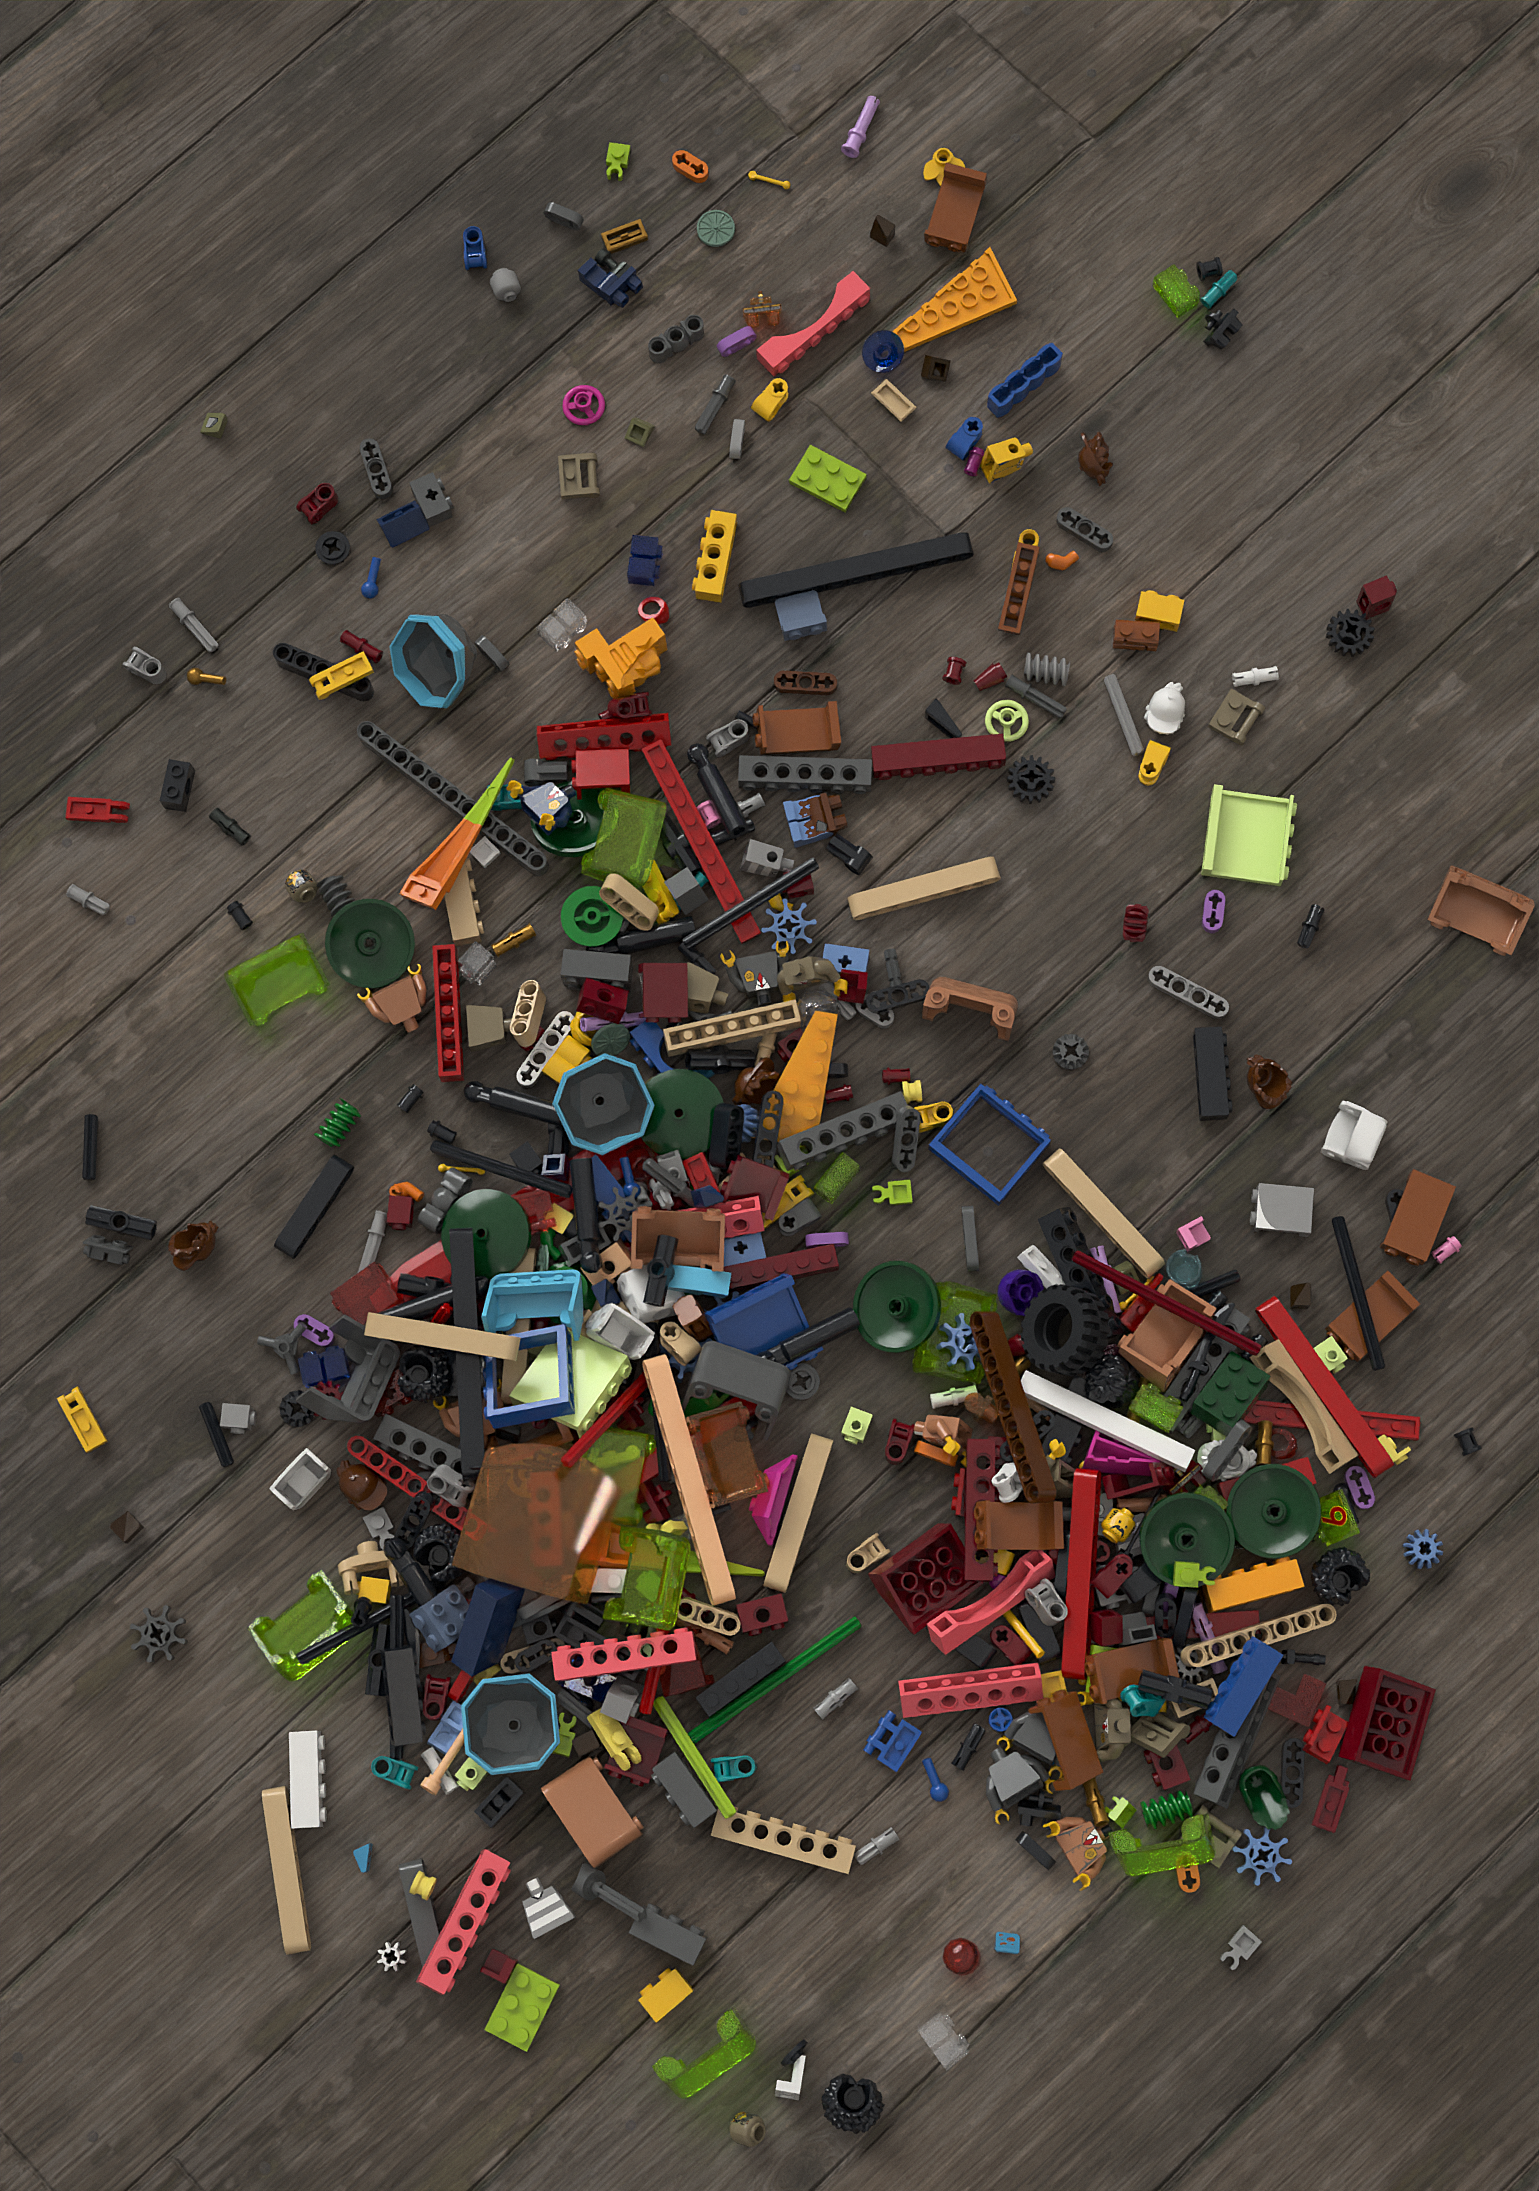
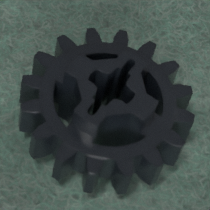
M1346 609L1344 615L1341 611H1338L1337 618L1331 617V624H1328L1326 628L1329 631L1326 634V638L1331 639L1328 644L1329 646H1336L1335 653L1342 650V656L1350 652L1351 657H1354L1356 651L1361 655L1364 648L1369 649L1371 645L1369 642H1372L1374 636L1371 634H1373L1375 628L1369 627L1372 620L1366 621L1365 613L1359 616L1357 609L1354 613H1350V610ZM1339 625L1340 631L1336 634V627ZM1364 632V639L1361 641L1360 635Z
M1030 755L1029 760H1026L1023 756L1021 757V763L1015 761L1013 764L1014 768H1009L1008 773L1011 776H1007V782L1011 784L1008 786V789L1015 790L1013 793L1014 798L1018 795L1021 796L1020 802H1023L1026 798L1029 804H1032L1033 799L1040 803L1041 796L1048 798V791H1053L1054 786L1052 783H1055V777L1051 775H1053L1054 769H1047L1049 762L1047 761L1042 764V757H1039L1036 761L1033 755ZM1028 777H1033L1034 782H1029ZM1038 787H1043L1041 790L1035 792V790Z

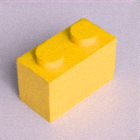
M1141 591L1135 621L1160 623V629L1177 632L1184 600L1175 595L1163 596L1155 591Z
M668 1967L658 1976L661 1981L654 1987L650 1983L639 1992L642 1997L638 2001L656 2023L694 1991L677 1968L671 1970Z

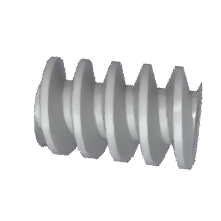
M1027 653L1024 675H1027L1028 681H1031L1033 675H1035L1036 682H1039L1044 677L1046 684L1053 678L1054 685H1057L1059 679H1061L1062 686H1066L1070 662L1066 665L1065 658H1062L1058 664L1057 657H1053L1051 662H1049L1047 655L1040 661L1039 654H1036L1032 660L1031 654Z

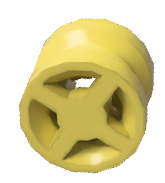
M915 1080L914 1083L902 1082L903 1096L907 1104L911 1101L922 1102L920 1080Z
M419 1871L409 1893L413 1895L419 1894L422 1899L427 1901L434 1889L437 1878H429L425 1876L424 1872Z

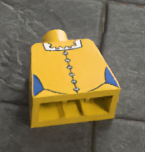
M1015 437L987 446L980 463V468L989 484L1018 471L1022 467L1025 457L1033 454L1032 446L1028 442L1021 445Z

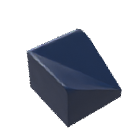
M566 1154L544 1155L541 1175L552 1179L568 1181L570 1160Z
M710 1185L690 1191L694 1206L697 1208H706L724 1200V1197Z
M607 1279L591 1286L601 1307L610 1303L616 1306L621 1303L612 1283Z

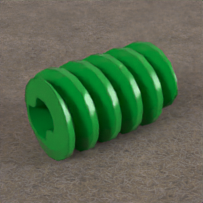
M341 1098L339 1099L343 1105L337 1103L334 1105L338 1112L330 1111L329 1114L332 1119H324L327 1127H319L322 1134H314L315 1137L330 1147H340L341 1145L337 1139L345 1140L346 1137L342 1132H351L348 1124H356L353 1116L361 1117V1114L355 1107Z
M1178 1790L1176 1792V1799L1172 1793L1167 1794V1801L1163 1796H1159L1158 1804L1153 1798L1149 1799V1807L1144 1801L1140 1802L1147 1828L1148 1824H1151L1154 1830L1157 1829L1158 1821L1165 1827L1166 1819L1175 1824V1816L1184 1821V1813L1193 1818V1809L1186 1790L1185 1796Z

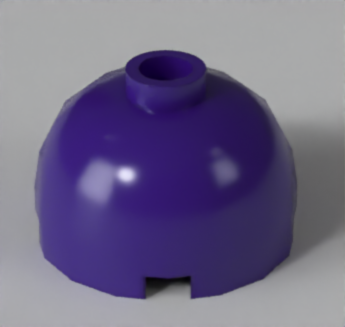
M1013 1270L1001 1279L997 1294L1005 1310L1015 1315L1026 1316L1024 1312L1026 1308L1030 1307V1301L1034 1297H1038V1293L1044 1288L1042 1280L1036 1273L1029 1270Z

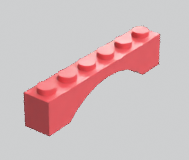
M852 271L837 283L831 305L817 322L795 334L771 337L756 350L757 360L773 377L778 373L785 372L791 362L802 358L805 351L811 346L815 347L825 334L832 333L841 321L848 320L858 307H864L870 300V288Z
M1042 1550L1029 1551L1019 1558L1007 1577L988 1595L967 1607L944 1611L930 1621L927 1627L931 1641L945 1655L1024 1600L1026 1598L1025 1590L1034 1588L1040 1584V1580L1043 1578L1049 1581L1055 1578L1052 1559Z

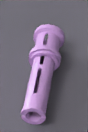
M874 96L867 97L854 128L849 130V137L841 147V151L848 157L857 158L859 148L866 140L865 133L880 104L879 99L874 103L876 99Z

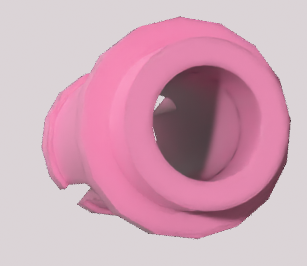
M1454 1236L1451 1238L1447 1237L1445 1243L1431 1252L1434 1259L1437 1258L1439 1264L1454 1252L1458 1253L1462 1247Z

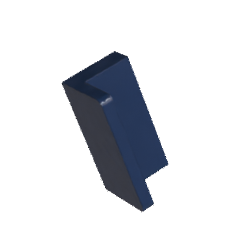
M415 500L376 519L392 548L430 529L421 508Z

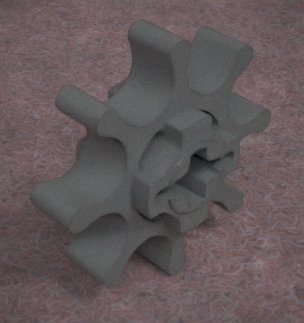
M636 1186L632 1187V1192L628 1197L620 1196L617 1187H613L612 1191L616 1195L615 1201L612 1204H605L603 1201L598 1202L599 1207L606 1208L609 1211V1217L606 1220L599 1221V1226L602 1228L606 1224L615 1225L614 1241L619 1240V1234L623 1230H629L632 1233V1213L637 1210V1207L652 1206L651 1200H647L642 1204L635 1201V1194L638 1192ZM624 1208L627 1211H632L629 1213L628 1219H625L624 1216H619Z
M163 1606V1613L157 1618L152 1616L151 1609L144 1608L143 1612L147 1616L146 1624L141 1627L136 1624L130 1625V1629L139 1630L142 1635L141 1640L136 1644H132L131 1648L138 1650L142 1646H147L150 1653L146 1660L149 1663L154 1662L156 1653L161 1650L166 1653L168 1660H174L175 1657L170 1651L171 1645L175 1642H180L184 1645L188 1643L187 1639L178 1638L176 1635L177 1627L185 1624L186 1620L180 1618L174 1623L170 1622L168 1619V1614L171 1610L170 1606ZM157 1629L163 1631V1633L160 1634L161 1639L155 1638V1635L157 1634Z

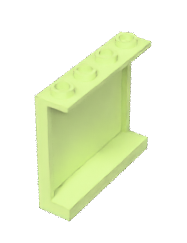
M1214 784L1211 794L1201 875L1281 886L1283 880H1287L1289 867L1285 866L1286 858L1290 859L1292 845H1288L1289 837H1293L1294 824H1291V816H1295L1297 803H1293L1294 795H1290L1289 799L1227 791L1223 790V785Z
M569 1330L572 1336L575 1414L551 1419L575 1429L579 1438H581L594 1424L599 1414L605 1411L611 1397L617 1394L623 1380L629 1377L632 1367L627 1355L580 1335L579 1341H574L573 1332ZM557 1343L545 1345L509 1395L513 1406L559 1397Z

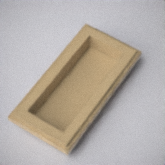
M887 379L871 392L900 422L917 408Z

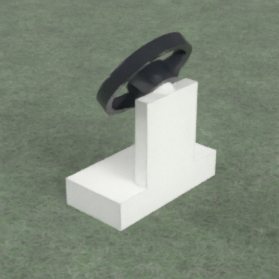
M805 2039L798 2043L781 2061L783 2067L789 2064H794L791 2082L777 2080L776 2097L799 2100L806 2057L803 2056V2049L808 2044Z

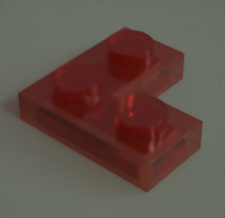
M1303 1674L1295 1695L1276 1687L1267 1710L1305 1727H1309L1327 1683Z

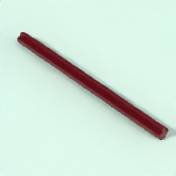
M1076 1251L1073 1255L1072 1261L1254 1356L1259 1354L1262 1346L1253 1340L1081 1251Z

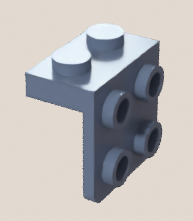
M812 590L776 599L775 606L784 641L796 640L804 636L817 635L827 631L826 617L822 613L816 591Z
M451 1585L409 1615L415 1627L425 1637L427 1645L436 1653L459 1638L469 1604L458 1587Z

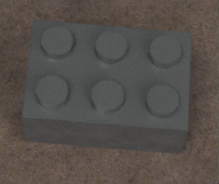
M563 949L561 978L564 986H567L570 990H581L585 979L589 978L631 992L634 966L631 955Z
M676 1750L652 1768L654 1773L651 1774V1777L659 1787L663 1785L668 1791L665 1794L666 1798L673 1807L676 1804L682 1811L679 1813V1816L686 1826L691 1824L695 1828L717 1811L714 1803Z
M654 1904L643 1905L642 1907L646 1909L647 1917L646 1919L643 1918L641 1922L634 1920L629 1933L694 1965L708 1938L704 1936L705 1930L695 1925H691L689 1928L682 1924L683 1919L673 1914L669 1915V1917L661 1914L663 1909Z

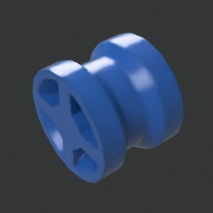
M996 1708L988 1717L989 1725L993 1730L1003 1732L1011 1724L1012 1715L1005 1708Z

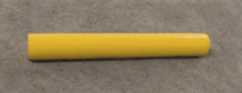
M1011 1610L1003 1614L1005 1619L1035 1656L1041 1658L1045 1654L1043 1649Z

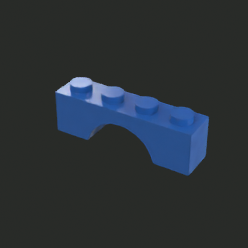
M645 1020L630 1032L632 1039L629 1042L637 1052L639 1050L645 1055L643 1060L650 1069L654 1067L659 1074L673 1069L666 1065L661 1058L660 1052L664 1043L663 1031L656 1022L647 1023Z

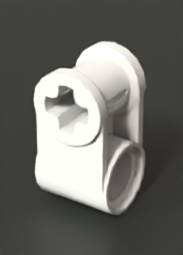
M1015 1463L1003 1464L1000 1471L991 1480L992 1484L998 1489L1000 1494L999 1500L1002 1503L1015 1500L1023 1490Z

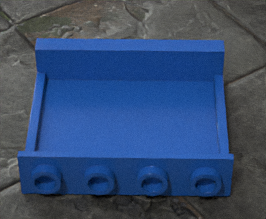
M783 1273L704 1313L716 1342L757 1355L759 1352L766 1351L778 1345L779 1342L808 1328V1322L792 1287L795 1284L792 1275ZM820 1347L783 1365L792 1370L798 1366V1362L804 1359L808 1361L817 1357V1353L822 1351L823 1348Z

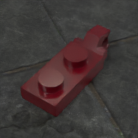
M1337 1765L1334 1776L1328 1774L1311 1823L1312 1826L1332 1833L1336 1832L1349 1791V1781L1345 1780L1348 1771L1347 1767Z

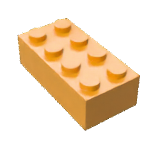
M1289 1557L1280 1558L1273 1561L1272 1566H1267L1266 1562L1251 1567L1249 1572H1245L1244 1568L1228 1573V1577L1223 1579L1220 1574L1214 1579V1585H1202L1203 1597L1208 1613L1305 1587L1297 1559L1290 1560Z

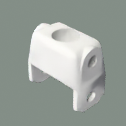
M1342 1101L1339 1105L1341 1110L1333 1120L1327 1133L1325 1144L1320 1152L1336 1161L1368 1170L1385 1132L1387 1120L1349 1101Z
M643 1265L642 1269H631L628 1272L621 1273L617 1280V1289L631 1315L642 1323L676 1315L672 1306L680 1297L685 1296L684 1292L667 1290L664 1307L643 1303L649 1277L647 1272L648 1265Z
M613 1303L606 1304L600 1310L595 1311L585 1326L588 1337L627 1355L632 1360L640 1359L645 1354L655 1334L637 1318Z
M306 1448L285 1469L269 1489L290 1509L297 1510L302 1508L330 1478L331 1469Z

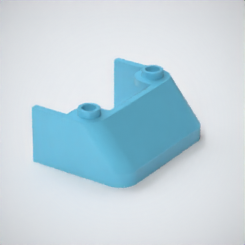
M577 1270L503 1273L494 1276L490 1281L481 1316L485 1332L509 1331L515 1326L517 1319L560 1316L561 1324H566L567 1327L572 1328L574 1341H579L584 1319L581 1274Z

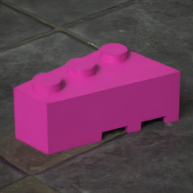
M1095 1430L1082 1469L1100 1470L1101 1473L1152 1476L1149 1463L1160 1462V1460Z

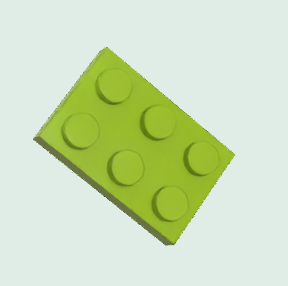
M810 445L790 477L789 483L846 513L867 478V474Z
M517 1963L484 2030L527 2052L560 1984Z

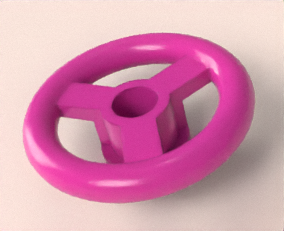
M579 385L567 392L563 399L562 408L565 416L572 423L590 425L599 420L603 415L605 400L601 392L589 385ZM575 395L574 402L569 403L570 399ZM593 395L596 396L599 403L595 414L590 408ZM579 409L585 412L588 418H577L572 415L570 410Z

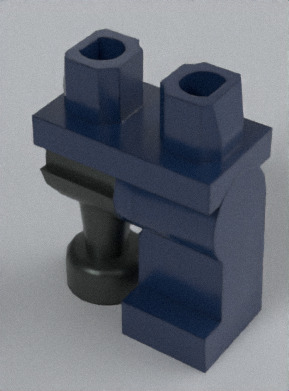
M602 248L596 254L595 259L590 258L578 269L580 281L606 300L611 306L615 303L623 308L629 301V296L625 292L630 289L636 294L643 288L642 281L637 277L636 269L632 266L630 267L624 261L618 263L613 260L610 251L606 248ZM598 265H606L611 271L607 274Z

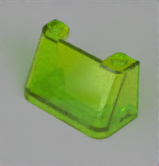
M610 788L604 789L598 796L599 807L604 810L597 841L594 850L583 856L581 873L604 882L609 874L615 873L622 876L635 888L645 885L651 872L666 813V804L659 800Z
M304 933L297 934L224 973L225 980L250 1026L264 1024L268 1021L267 1017L270 1015V1012L307 993L320 995L327 991V986L330 985Z
M951 1281L938 1282L936 1285L941 1297L940 1319L931 1337L915 1349L913 1370L924 1375L970 1384H980L984 1376V1368L980 1362L976 1361L977 1356L973 1357L975 1368L969 1372L966 1371L965 1362L960 1358L957 1359L955 1365L951 1367L947 1365V1362L951 1360L952 1353L947 1348L940 1350L936 1348L939 1343L948 1341V1335L941 1331L939 1327L944 1323H948L950 1327L956 1329L957 1322L955 1316L960 1313L964 1314V1321L970 1326V1316L973 1312L996 1311L997 1294Z
M609 1427L582 1456L573 1502V1515L637 1527L638 1522H641L643 1510L636 1503L644 1459L655 1450L656 1441L654 1440V1435Z
M621 1526L619 1545L622 1550L630 1552L621 1598H611L607 1601L603 1619L660 1630H671L677 1621L690 1555V1542L683 1536L661 1530Z
M322 1569L310 1576L306 1585L309 1593L275 1620H272L270 1617H259L247 1627L272 1667L287 1681L298 1680L344 1643L304 1665H301L296 1658L298 1652L352 1624L351 1617L354 1610Z
M1208 1813L1186 1819L1182 1824L1183 1839L1142 1846L1141 1838H1134L1127 1831V1828L1109 1832L1112 1849L1122 1870L1126 1875L1132 1877L1211 1862L1216 1854Z
M734 2006L727 2010L717 2022V2031L722 2038L721 2042L687 2066L682 2058L676 2060L665 2055L652 2065L658 2077L677 2097L681 2099L692 2097L751 2055L755 2050L756 2040Z

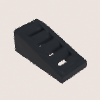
M936 698L925 710V719L949 738L962 737V733Z

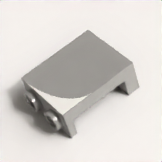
M1259 1183L1256 1189L1252 1190L1251 1202L1255 1203V1212L1251 1211L1250 1225H1254L1253 1232L1266 1230L1298 1233L1299 1236L1308 1237L1311 1234L1314 1188Z

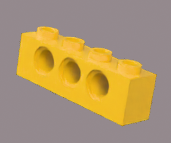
M711 510L710 517L705 519L704 530H707L706 537L701 539L700 550H703L702 558L698 557L696 570L699 573L698 578L694 577L692 590L695 591L696 599L722 603L737 527V514ZM716 533H721L724 535L722 538L719 539L713 537V535ZM712 553H717L720 555L716 559H712L709 557ZM709 573L716 575L713 579L705 578Z

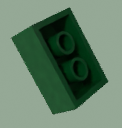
M1231 1351L1194 1400L1191 1414L1227 1437L1233 1427L1240 1420L1245 1419L1267 1389L1271 1376Z

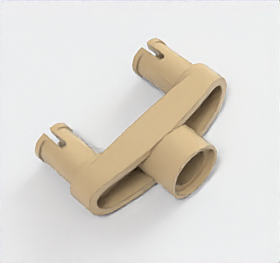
M375 1541L359 1544L357 1546L358 1555L347 1558L338 1564L339 1575L343 1579L345 1595H351L350 1586H352L353 1594H357L360 1591L356 1573L388 1568L392 1587H397V1578L399 1586L404 1585L398 1576L399 1573L385 1556L384 1552L379 1551L378 1544Z

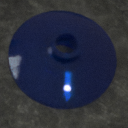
M888 330L877 331L870 335L862 348L864 363L869 369L878 373L892 371L901 363L904 356V344L901 338L896 333ZM884 351H888L886 357H882Z

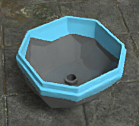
M447 614L409 615L389 646L395 677L420 706L448 708L469 681L473 664L477 657L476 647L470 640L466 630L455 618Z
M606 1053L564 1072L552 1103L571 1144L600 1155H604L643 1136L654 1108L652 1098L636 1064ZM599 1096L603 1097V1102L596 1104V1098Z
M530 1674L482 1679L461 1705L465 1754L491 1775L539 1770L560 1743L555 1694ZM512 1721L518 1722V1728L515 1730L510 1728Z

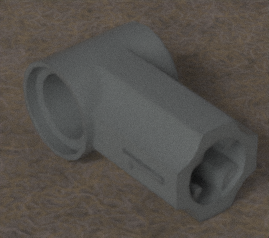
M527 759L524 761V783L526 785L539 786L544 784V782H567L568 780L567 761L544 762L541 759Z

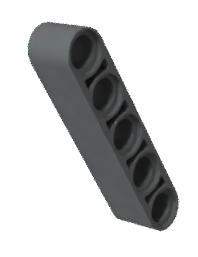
M420 1858L399 1864V1872L423 1968L441 1930L432 1893L427 1901L422 1899L419 1894L413 1895L409 1893L419 1871L424 1872L425 1876L428 1877L424 1861ZM441 1960L437 1965V1969L441 1974H446L449 1970V1965L445 1960Z

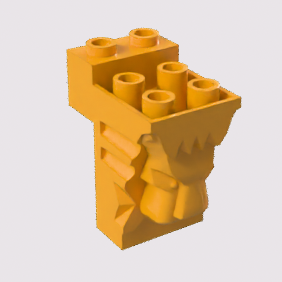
M651 618L610 645L607 644L596 628L575 642L576 651L574 653L582 670L586 669L589 674L595 672L602 683L605 681L609 687L607 690L614 699L635 693V688L642 685L647 678L658 675L661 672L659 656L667 651V643L664 632L655 619Z

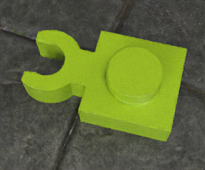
M609 142L606 165L610 166L607 169L608 180L611 179L613 173H618V181H622V168L628 167L631 151L630 145Z
M910 1180L888 1182V1188L885 1189L879 1185L872 1187V1192L879 1191L882 1194L880 1198L873 1199L875 1204H881L886 1199H889L890 1206L912 1204Z
M1175 1561L1173 1585L1198 1588V1581H1202L1206 1585H1214L1215 1581L1207 1580L1206 1574L1208 1572H1216V1569L1207 1566L1199 1570V1563Z
M561 1713L559 1716L560 1743L552 1753L569 1758L573 1746L572 1740L575 1739L576 1733L570 1732V1729L576 1725V1716H573L571 1723L566 1724L563 1721L564 1713Z

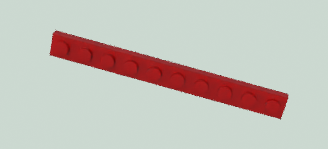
M660 739L646 746L642 751L726 912L744 899L665 745ZM751 912L732 923L741 944L761 935Z

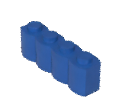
M1053 343L1043 346L1037 353V356L1026 360L1020 370L1012 372L1004 383L995 386L990 391L987 408L997 418L1006 415L1012 409L1013 404L1023 401L1029 391L1040 387L1045 378L1054 375L1059 370L1063 353Z

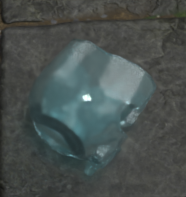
M1186 1249L1178 1250L1167 1261L1166 1275L1168 1279H1171L1185 1289L1193 1288L1202 1279V1263L1197 1255L1186 1254Z

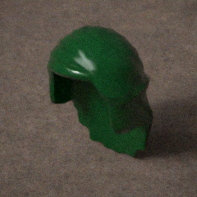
M1255 1765L1245 1769L1240 1775L1238 1784L1241 1796L1252 1814V1818L1260 1826H1265L1268 1830L1271 1828L1274 1830L1281 1828L1288 1820L1287 1815L1290 1814L1277 1775L1264 1765Z

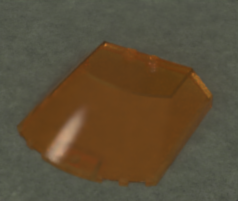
M514 1443L488 1449L482 1461L452 1565L477 1575L563 1600L588 1604L621 1490L603 1470L584 1457H581L573 1467H564L561 1458L568 1450L560 1447L538 1443Z

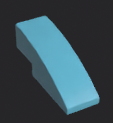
M673 1265L675 1275L669 1282L668 1290L694 1295L704 1294L720 1298L728 1296L731 1273ZM664 1266L659 1269L658 1275L663 1272Z

